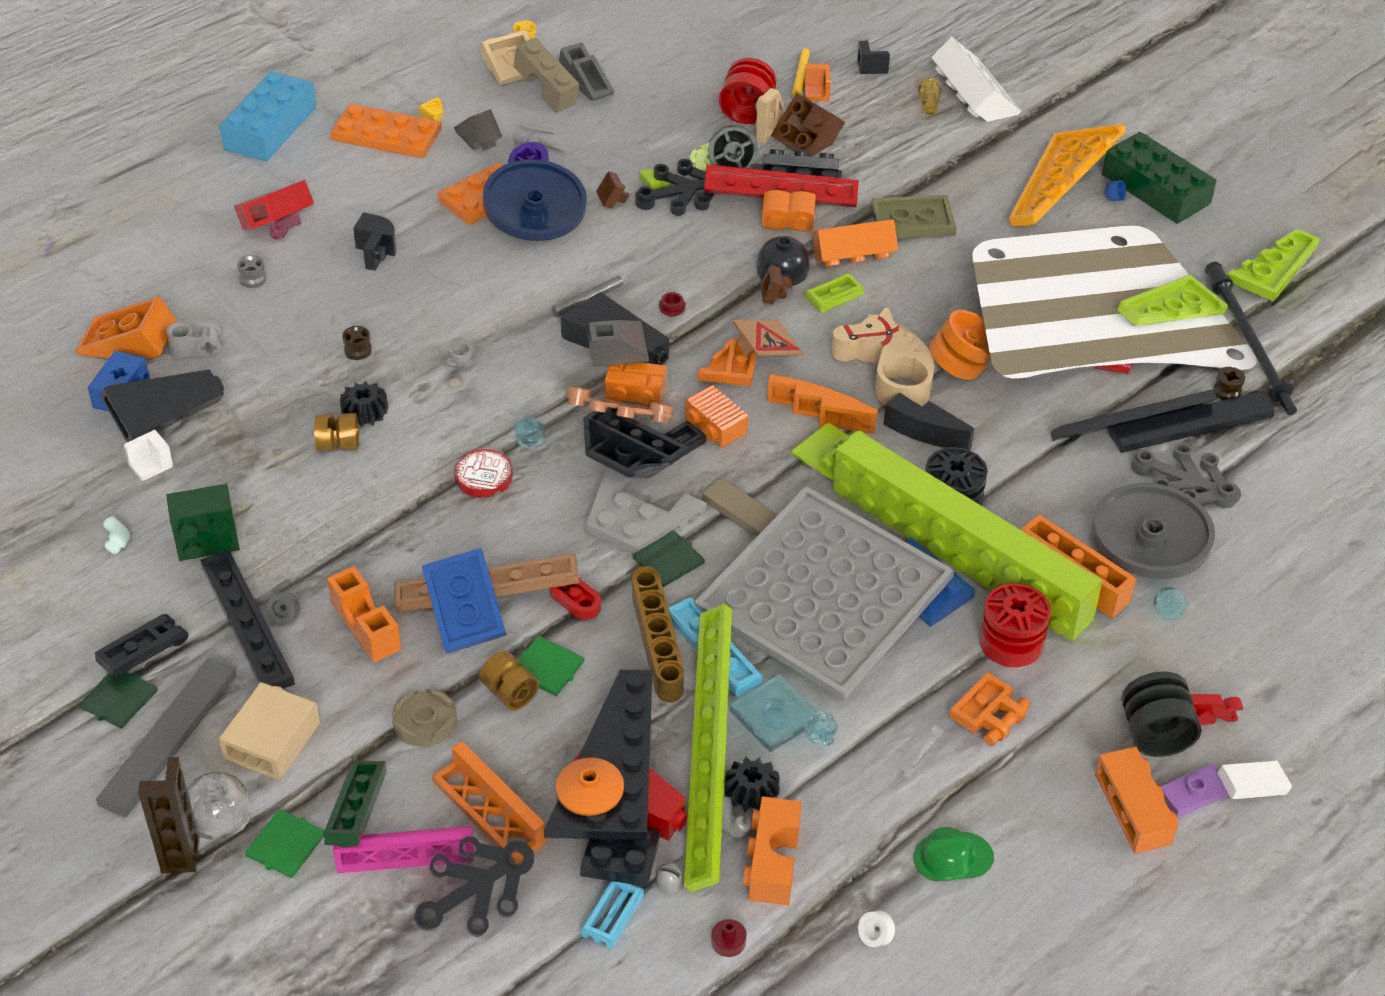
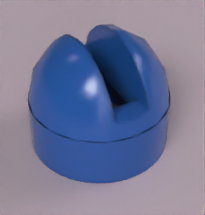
M1122 180L1109 182L1104 190L1105 196L1111 201L1124 200L1126 197L1125 183Z

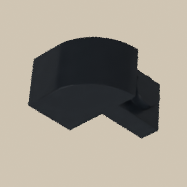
M363 212L353 228L355 247L364 252L365 268L376 271L380 262L385 260L386 255H396L395 230L392 222L387 218Z

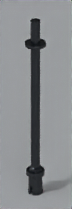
M1219 262L1209 263L1205 268V273L1212 282L1211 288L1215 294L1222 295L1226 304L1229 305L1228 308L1272 387L1268 394L1269 398L1274 402L1280 401L1287 415L1295 414L1297 408L1290 397L1294 389L1292 384L1288 381H1281L1231 290L1233 287L1231 277L1225 274Z

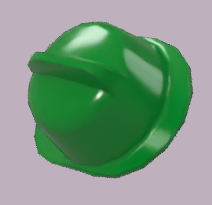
M940 827L933 830L927 838H924L916 846L913 853L914 865L918 872L925 878L934 881H949L982 876L991 869L994 862V852L986 840L974 833L960 832L952 827Z

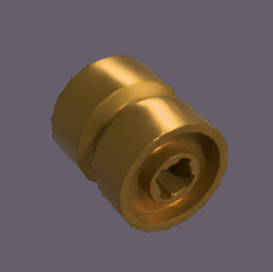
M357 413L340 414L338 418H334L332 414L315 415L314 435L317 452L334 451L336 447H339L342 451L358 450L359 427Z
M503 650L492 655L484 663L479 673V680L493 694H496V697L509 710L515 711L527 705L534 698L539 688V680L526 667H522V664L509 651Z

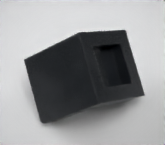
M868 40L859 41L857 63L860 74H888L889 51H870Z

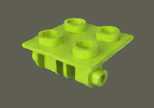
M827 423L791 450L790 453L833 481L836 449L857 431H852L847 435L832 424Z

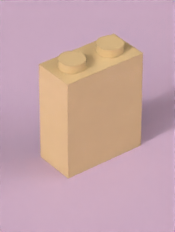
M260 682L219 738L223 759L281 780L320 724L317 703L308 697H300L286 692L281 687L270 686Z

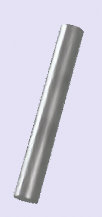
M620 276L614 277L552 307V312L555 317L565 314L599 292L606 294L622 286L623 280Z

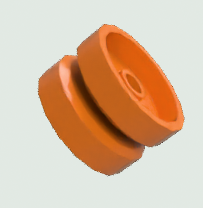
M955 310L944 322L942 329L938 330L929 345L931 355L937 364L946 372L960 379H977L987 368L988 362L991 361L984 319L978 314L967 310Z

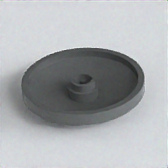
M1155 483L1129 484L1111 491L1098 504L1092 524L1094 540L1108 560L1127 572L1153 579H1172L1194 572L1207 561L1215 539L1213 521L1206 509L1198 501L1178 489Z

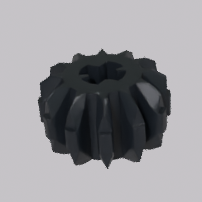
M367 380L363 384L355 382L353 387H345V392L340 395L341 414L357 413L358 423L361 428L365 424L374 426L375 421H383L384 415L388 413L387 394L384 389L378 386V383L369 385Z
M745 756L743 764L734 761L731 770H727L724 782L726 784L724 792L727 797L731 798L732 806L742 805L744 812L749 808L760 810L762 797L777 798L780 793V776L778 771L773 770L772 762L762 764L760 756L755 761H750Z

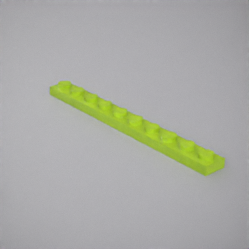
M725 603L700 613L684 872V887L691 892L718 884L720 881L732 609Z

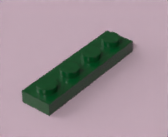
M385 761L352 762L324 830V845H337L343 848L359 846L387 773Z

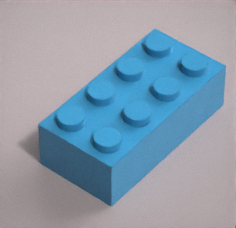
M270 71L219 125L224 150L268 162L317 107L313 82Z

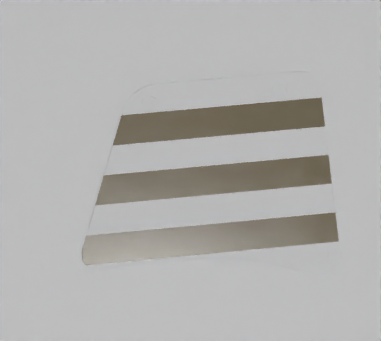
M1119 226L992 239L980 243L973 250V265L991 363L995 371L1002 376L1012 379L1027 378L1077 367L1129 363H1174L1216 368L1231 366L1239 370L1253 368L1257 363L1251 348L1222 314L1136 326L1117 310L1120 301L1189 275L1156 234L1144 227ZM1120 236L1127 241V245L1118 246L1111 241V237ZM991 248L999 249L1004 252L1005 257L1002 259L993 258L988 254V250ZM1228 349H1237L1243 353L1244 358L1242 360L1232 359L1227 355L1226 351Z

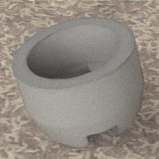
M674 863L661 865L656 874L658 889L667 894L678 892L683 886L684 879L681 868Z

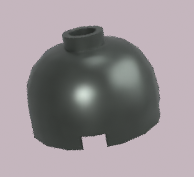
M728 125L714 133L709 141L708 154L712 165L753 169L759 156V147L751 131L743 126Z

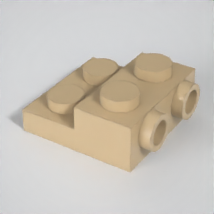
M526 30L510 32L498 38H488L481 44L480 55L488 71H493L500 86L525 79L513 66L516 46L530 40Z

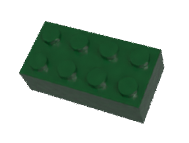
M1141 131L1111 147L1105 154L1102 170L1103 176L1111 181L1122 180L1125 183L1127 192L1176 224L1211 204L1217 181L1205 171L1197 168Z

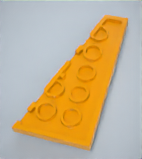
M1124 123L1054 133L1008 218L1011 226L1028 227L1036 224L1126 132Z

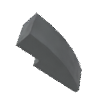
M583 42L561 48L559 62L580 84L579 90L586 97L593 101L614 94V90L596 57L589 55Z

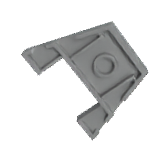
M606 466L586 523V533L637 556L665 539L666 533L674 528L681 529L688 524V520L692 517L704 515L707 512V503L684 493L670 511H665L621 491L632 478H628Z

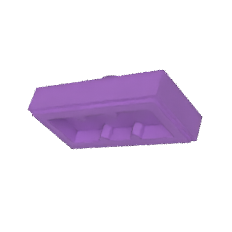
M1212 764L1161 786L1164 793V801L1177 818L1229 796L1217 774L1219 771L1217 767Z

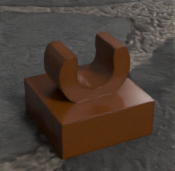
M610 171L607 172L596 190L603 206L613 208L617 201L625 203L630 196L629 193L624 192L626 187L621 183L617 173Z
M770 265L760 284L763 302L773 304L776 297L781 299L787 298L786 289L782 287L792 288L793 286L791 278L781 275L780 267Z

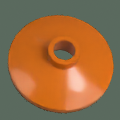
M582 758L571 762L563 768L556 781V794L561 804L569 811L584 816L599 815L611 810L621 800L624 792V781L620 771L610 762L599 758Z

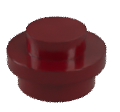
M675 292L664 294L659 302L660 312L669 317L681 315L686 309L683 297Z

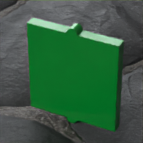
M538 636L526 651L523 650L521 652V657L518 661L522 664V667H526L539 680L540 689L557 696L569 681L574 680V674L585 662V659Z
M279 809L245 851V856L265 865L266 870L273 869L293 878L324 838V830L306 822L304 817L299 819Z

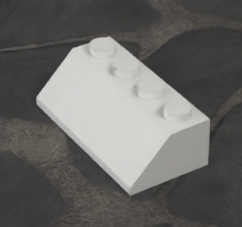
M953 37L931 57L937 64L935 69L944 78H948L945 82L954 91L958 90L956 96L964 104H969L967 110L975 118L981 116L989 122L1018 115L1021 112L1020 108L980 59Z

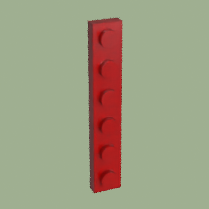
M706 165L704 192L764 198V192L771 190L785 191L790 194L804 191L816 195L815 204L856 208L859 180Z

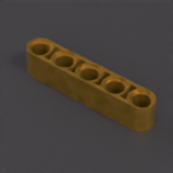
M641 567L632 574V599L649 668L652 670L655 693L664 702H675L681 699L684 694V667L660 575L654 568Z

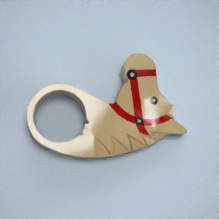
M887 307L883 309L880 315H868L859 324L839 326L834 329L831 343V355L834 359L844 362L858 359L865 363L878 365L874 393L879 402L886 405L899 393L921 406L928 402L935 369L934 359L920 338L911 330L893 320ZM903 377L912 379V382H915L917 385H899L890 380Z

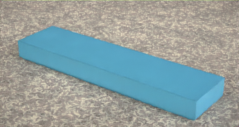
M690 596L668 607L673 626L698 652L700 613L704 611L694 605L695 600ZM731 642L729 689L737 697L761 684L762 675Z

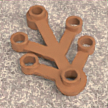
M568 386L566 397L569 398L568 404L585 406L587 401L590 402L589 410L606 412L607 407L618 408L616 414L618 416L634 418V415L646 417V414H650V420L667 423L668 418H674L675 415L672 413L673 406L651 402L649 408L612 399L589 397L591 390L581 387Z

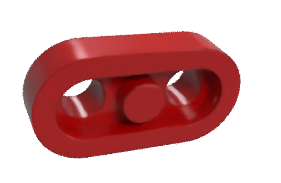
M580 578V583L549 588L551 598L579 619H592L601 611V597L599 593Z

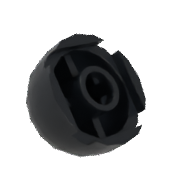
M788 236L771 238L764 243L758 253L757 274L763 280L769 266L780 267L782 276L791 278L793 286L798 285L807 277L809 270L808 252L803 244Z

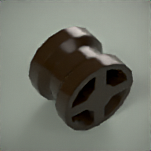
M363 326L347 328L342 334L346 357L351 360H363L369 357L372 352L371 343L369 342V330Z
M1231 366L1221 368L1217 373V382L1213 389L1215 390L1216 397L1222 401L1240 397L1241 387L1245 382L1244 373L1238 368Z

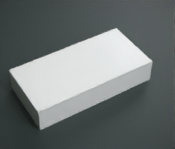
M1278 761L1222 765L1217 773L1231 799L1287 795L1292 788Z

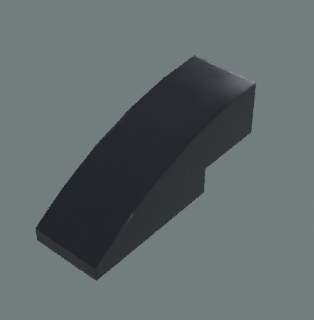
M899 393L885 405L883 425L902 435L942 448L959 447L969 450L972 448L974 428L931 401L921 406Z

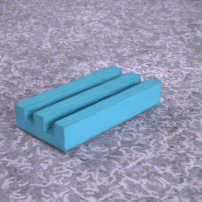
M610 881L581 928V936L585 938L591 936L594 942L598 944L601 941L605 942L606 947L613 949L643 899L644 889L632 884ZM617 889H622L600 928H595ZM630 893L633 894L630 900L628 901L627 905L625 906L624 910L622 911L621 915L619 916L618 920L616 921L615 925L613 926L612 930L608 934L607 931L609 930L610 926L612 925L613 921L615 920L616 916L618 915L628 896L630 895Z

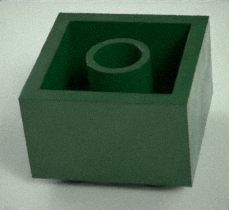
M228 484L166 494L169 519L179 561L211 556L226 550H230V552L240 550Z

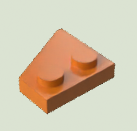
M731 338L724 345V348L712 357V362L706 368L701 367L699 369L698 381L752 386L757 356L753 350L746 356L738 345V339Z

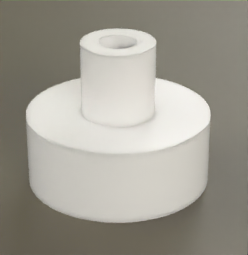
M881 910L865 913L860 918L858 933L863 943L869 947L885 946L892 941L895 926L892 918L886 912Z

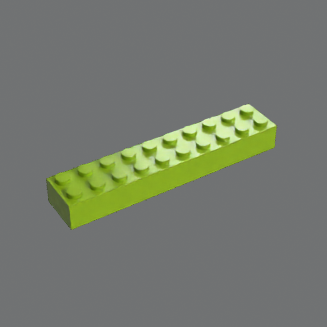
M857 431L836 449L832 490L839 496L846 498L908 539L912 537L931 554L941 558L956 570L963 572L991 591L1000 585L1010 583L1025 584L1037 589L1047 598L1051 606L1048 627L1072 642L1094 621L1103 582L1102 579L860 431Z

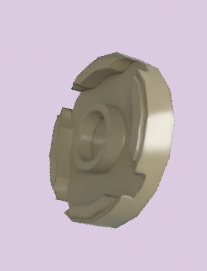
M426 689V692L418 693V690L409 692L400 698L393 708L392 722L396 735L404 742L414 746H431L441 743L456 728L457 712L453 700L445 693L435 689Z

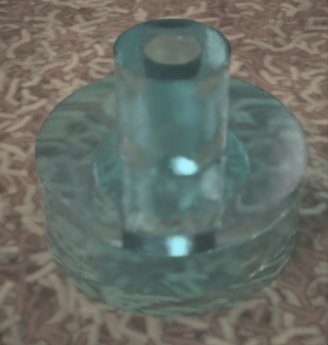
M527 417L517 424L515 429L516 440L520 445L535 447L544 441V426L541 422L532 417Z
M1165 587L1156 593L1153 605L1157 613L1163 618L1172 620L1183 615L1187 607V600L1178 589Z
M824 711L809 717L805 721L803 729L811 742H821L823 746H829L834 742L833 736L838 730V724L832 713Z

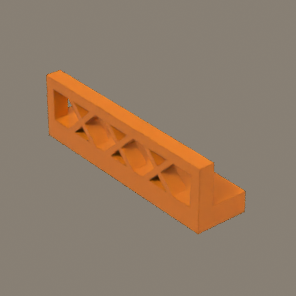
M463 741L453 746V762L432 775L433 783L496 847L504 848L508 844L509 836L523 837L533 852L546 844L547 841L544 838L545 822ZM456 772H459L465 778L464 786L449 785L445 780ZM467 795H481L485 799V805H469L466 802ZM488 815L502 816L506 820L505 827L490 826L487 823ZM514 852L511 854V860L517 864L523 860V856L519 852Z

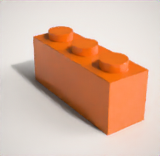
M894 219L812 231L816 263L824 262L825 267L840 265V259L846 258L850 259V263L866 261L865 256L875 255V259L891 257L890 252L898 251Z
M1137 747L1101 754L1095 776L1134 854L1172 845L1175 832L1178 829V820L1175 813L1170 811L1166 805L1161 786L1153 780L1148 761L1142 758Z

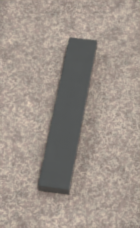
M210 658L204 662L96 798L98 806L123 817L128 816L140 800L138 794L140 781L156 780L166 767L168 757H173L237 676L235 668Z

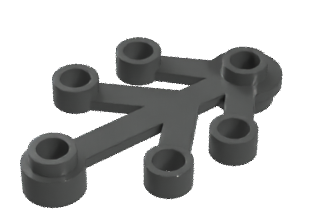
M1177 443L1173 450L1174 459L1180 462L1184 471L1156 460L1154 454L1149 450H1139L1134 454L1131 463V469L1134 473L1140 476H1148L1155 471L1178 480L1169 482L1167 479L1157 478L1153 483L1178 489L1194 498L1200 504L1214 502L1219 507L1231 508L1240 500V488L1224 479L1217 467L1219 458L1213 453L1203 454L1200 461V468L1208 473L1212 481L1204 479L1190 457L1192 448L1187 443ZM1199 488L1201 490H1204L1205 492L1197 493L1193 489Z

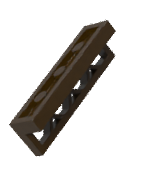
M168 757L165 780L140 781L138 794L161 874L196 872L200 836L179 757Z

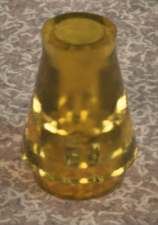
M926 78L918 86L923 111L926 114H934L938 110L942 86L934 78Z

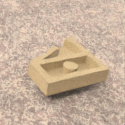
M772 88L763 96L761 95L756 102V140L763 144L772 137L771 134L786 108L784 102H782L780 91Z

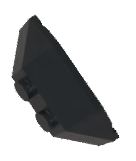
M609 407L606 408V412L593 411L583 418L586 456L628 478H650L690 452V447L631 418L616 415L617 411Z

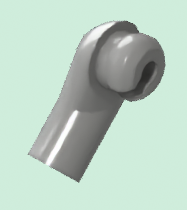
M723 796L722 830L733 838L745 837L751 829L750 820L747 817L743 820L742 815L735 817L732 811L731 798Z

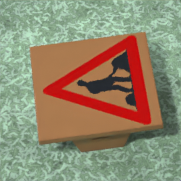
M779 320L732 321L740 332L738 345L746 356L752 350L756 356L803 355L801 349Z

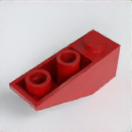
M302 180L236 204L234 208L242 229L249 230L311 206L314 202L306 180Z

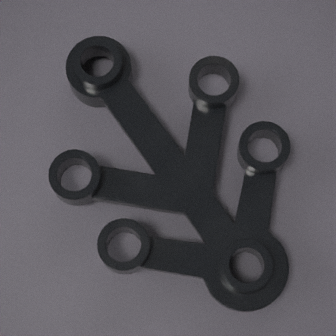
M689 159L679 160L677 172L683 176L689 175L699 179L692 181L669 172V168L665 164H657L654 167L653 177L656 180L666 181L674 185L655 190L647 186L639 188L635 194V205L639 209L649 210L655 206V200L681 194L679 199L671 201L670 207L673 215L681 216L685 214L686 206L696 191L704 189L706 171L693 167V163ZM704 192L695 196V208L701 211L707 210L711 199L717 193Z
M472 836L462 839L459 845V853L463 858L472 859L477 856L498 862L487 870L450 862L444 855L435 856L429 865L430 873L434 877L443 878L449 876L467 880L468 882L436 903L433 901L421 903L414 915L416 925L424 931L435 930L441 924L445 913L477 893L473 915L467 922V930L475 937L484 935L489 927L486 917L494 882L505 874L504 892L496 904V910L502 917L514 915L518 909L516 894L520 876L526 874L534 863V853L531 847L524 842L513 841L504 848L479 843ZM466 842H471L475 845L476 851L471 854L466 853L463 845ZM514 852L521 853L523 862L520 864L514 863L511 860V854ZM436 861H443L447 869L444 872H437L434 869V863ZM502 901H511L513 910L511 912L503 911L501 908ZM432 909L436 914V918L433 921L425 920L423 918L424 910ZM475 919H480L484 923V929L482 931L473 930L471 922Z

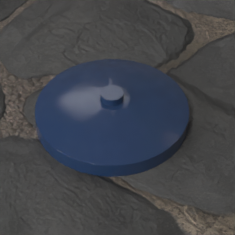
M531 159L508 163L491 174L483 190V208L488 219L499 230L519 239L545 241L562 237L573 231L581 223L586 211L587 195L582 182L565 167L549 161Z

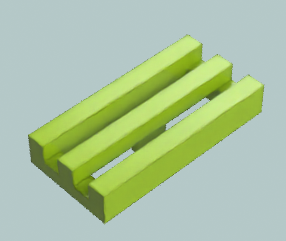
M849 273L805 291V299L807 301L811 300L813 307L818 306L817 311L819 313L864 295V287Z

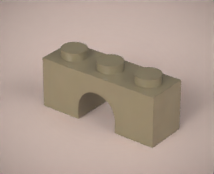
M536 37L516 46L513 67L527 82L535 78L540 79L543 86L542 98L556 113L576 104L580 84Z

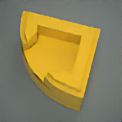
M438 97L418 106L419 114L424 118L440 121L443 116L442 101Z

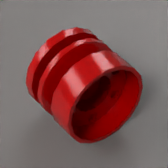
M748 57L734 62L727 72L719 94V105L722 112L729 119L737 123H756V102L761 95L763 96L770 88L776 90L777 78L774 70L767 63L756 58Z
M1010 583L1000 585L992 590L985 600L980 629L979 645L983 653L993 662L1006 667H1023L1038 660L1044 650L1046 632L1051 615V606L1047 598L1037 589L1025 584Z

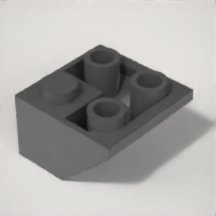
M613 320L589 322L586 325L593 367L649 362L641 321Z

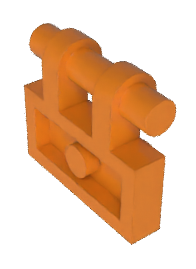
M987 672L950 709L949 718L974 734L982 727L986 728L989 732L983 737L984 741L989 746H994L997 741H1002L1009 735L1010 728L1015 723H1020L1026 717V711L1031 707V703L1024 697L1020 698L1018 702L1012 700L1014 688ZM999 709L1005 713L1001 719L994 716Z

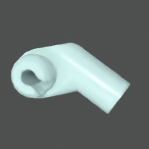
M111 516L103 524L104 528L110 533L108 536L109 540L105 542V548L112 554H118L121 548L126 547L131 536L129 530L114 516Z

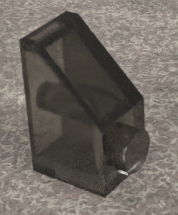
M491 109L470 116L454 127L456 133L473 150L482 148L483 151L497 146L496 141L503 137Z

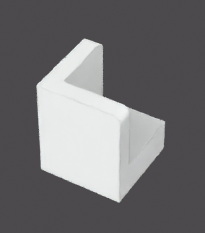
M156 430L124 444L128 465L142 481L173 467L169 446Z

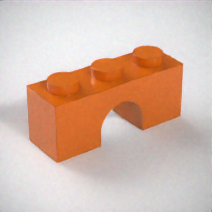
M355 566L327 578L330 603L373 663L401 650L398 624L384 605L379 608L375 607L370 595L369 585Z
M762 797L760 810H753L751 829L757 830L756 837H749L747 857L753 858L752 866L745 865L743 886H749L748 900L790 905L795 857L782 856L775 853L774 850L781 847L797 849L802 801Z

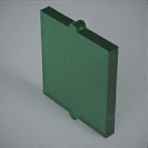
M675 531L670 532L633 554V559L641 567H651L658 571L663 587L705 563V559L692 548V543H687Z
M125 672L114 679L108 673L79 703L81 709L97 716L99 721L105 720L122 729L158 689L157 686L141 679L139 674L133 675Z

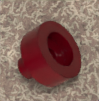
M725 919L718 922L713 927L711 944L715 952L724 957L739 955L746 946V929L736 920Z

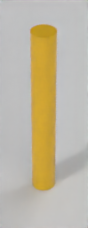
M806 48L801 50L792 90L793 97L796 92L800 95L802 93L805 80V64H808L810 50Z

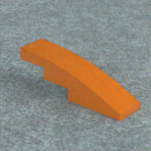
M770 374L767 402L792 405L793 414L818 417L819 426L830 423L838 429L861 430L864 433L875 434L877 409L824 386Z

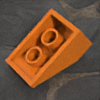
M159 296L107 312L93 318L75 352L78 355L109 359L114 351L152 360L162 354L168 340L167 328L172 323L177 322V319Z

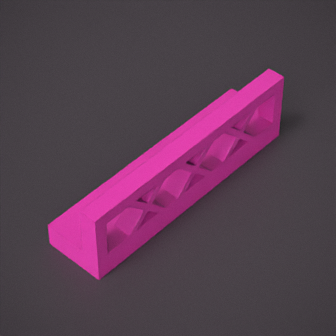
M472 826L369 834L362 836L359 846L343 848L333 845L337 873L429 866L431 860L437 855H444L450 862L454 863L474 862V858L465 859L459 853V845L462 839L468 836L473 837ZM466 842L463 845L464 851L469 854L474 853L473 843ZM436 861L434 865L445 864L443 861Z

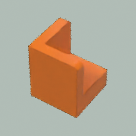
M805 64V98L810 101H829L831 86L830 64Z

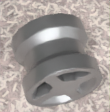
M247 255L238 260L237 268L240 272V283L246 288H257L266 282L265 265L260 256Z

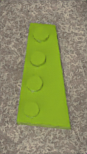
M1295 229L1276 241L1274 247L1271 249L1265 248L1259 252L1258 257L1253 260H1246L1242 263L1241 268L1237 270L1232 269L1227 272V275L1231 277L1234 285L1274 302L1318 248L1321 238Z
M1187 275L1120 301L1117 310L1134 325L1139 326L1225 314L1229 305L1193 276Z

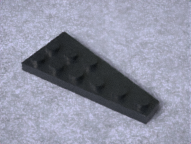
M619 670L578 759L599 758L613 764L620 771L624 781V792L621 800L614 808L603 814L584 816L569 811L558 799L544 829V838L647 840L652 670Z

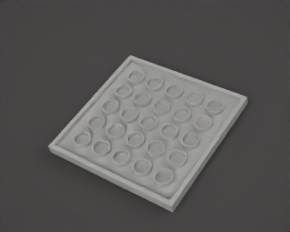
M805 486L697 598L694 605L705 612L723 603L727 604L732 609L731 632L844 701L954 577V569Z

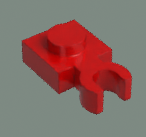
M1190 694L1200 725L1215 724L1217 718H1222L1227 722L1237 721L1236 710H1243L1239 697H1228L1222 700L1221 694Z

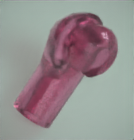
M295 212L273 221L269 230L270 236L275 240L285 238L290 228L301 224L298 213Z

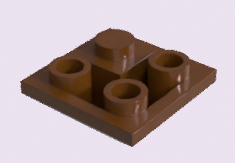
M796 92L771 136L795 151L810 152L809 157H812L834 143L846 122Z

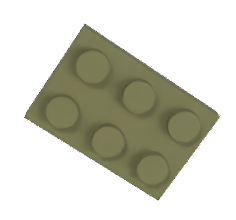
M948 195L872 198L871 209L874 222L894 219L897 238L956 235V224Z

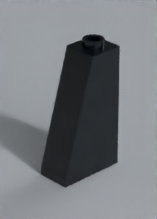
M602 292L597 293L561 316V337L588 349L586 325L589 322L613 320L641 321L649 362L643 363L662 365L669 359V338Z
M208 369L110 385L103 388L100 397L126 442H129L153 430L158 432L218 403L224 395V386L220 378L214 376L211 370Z

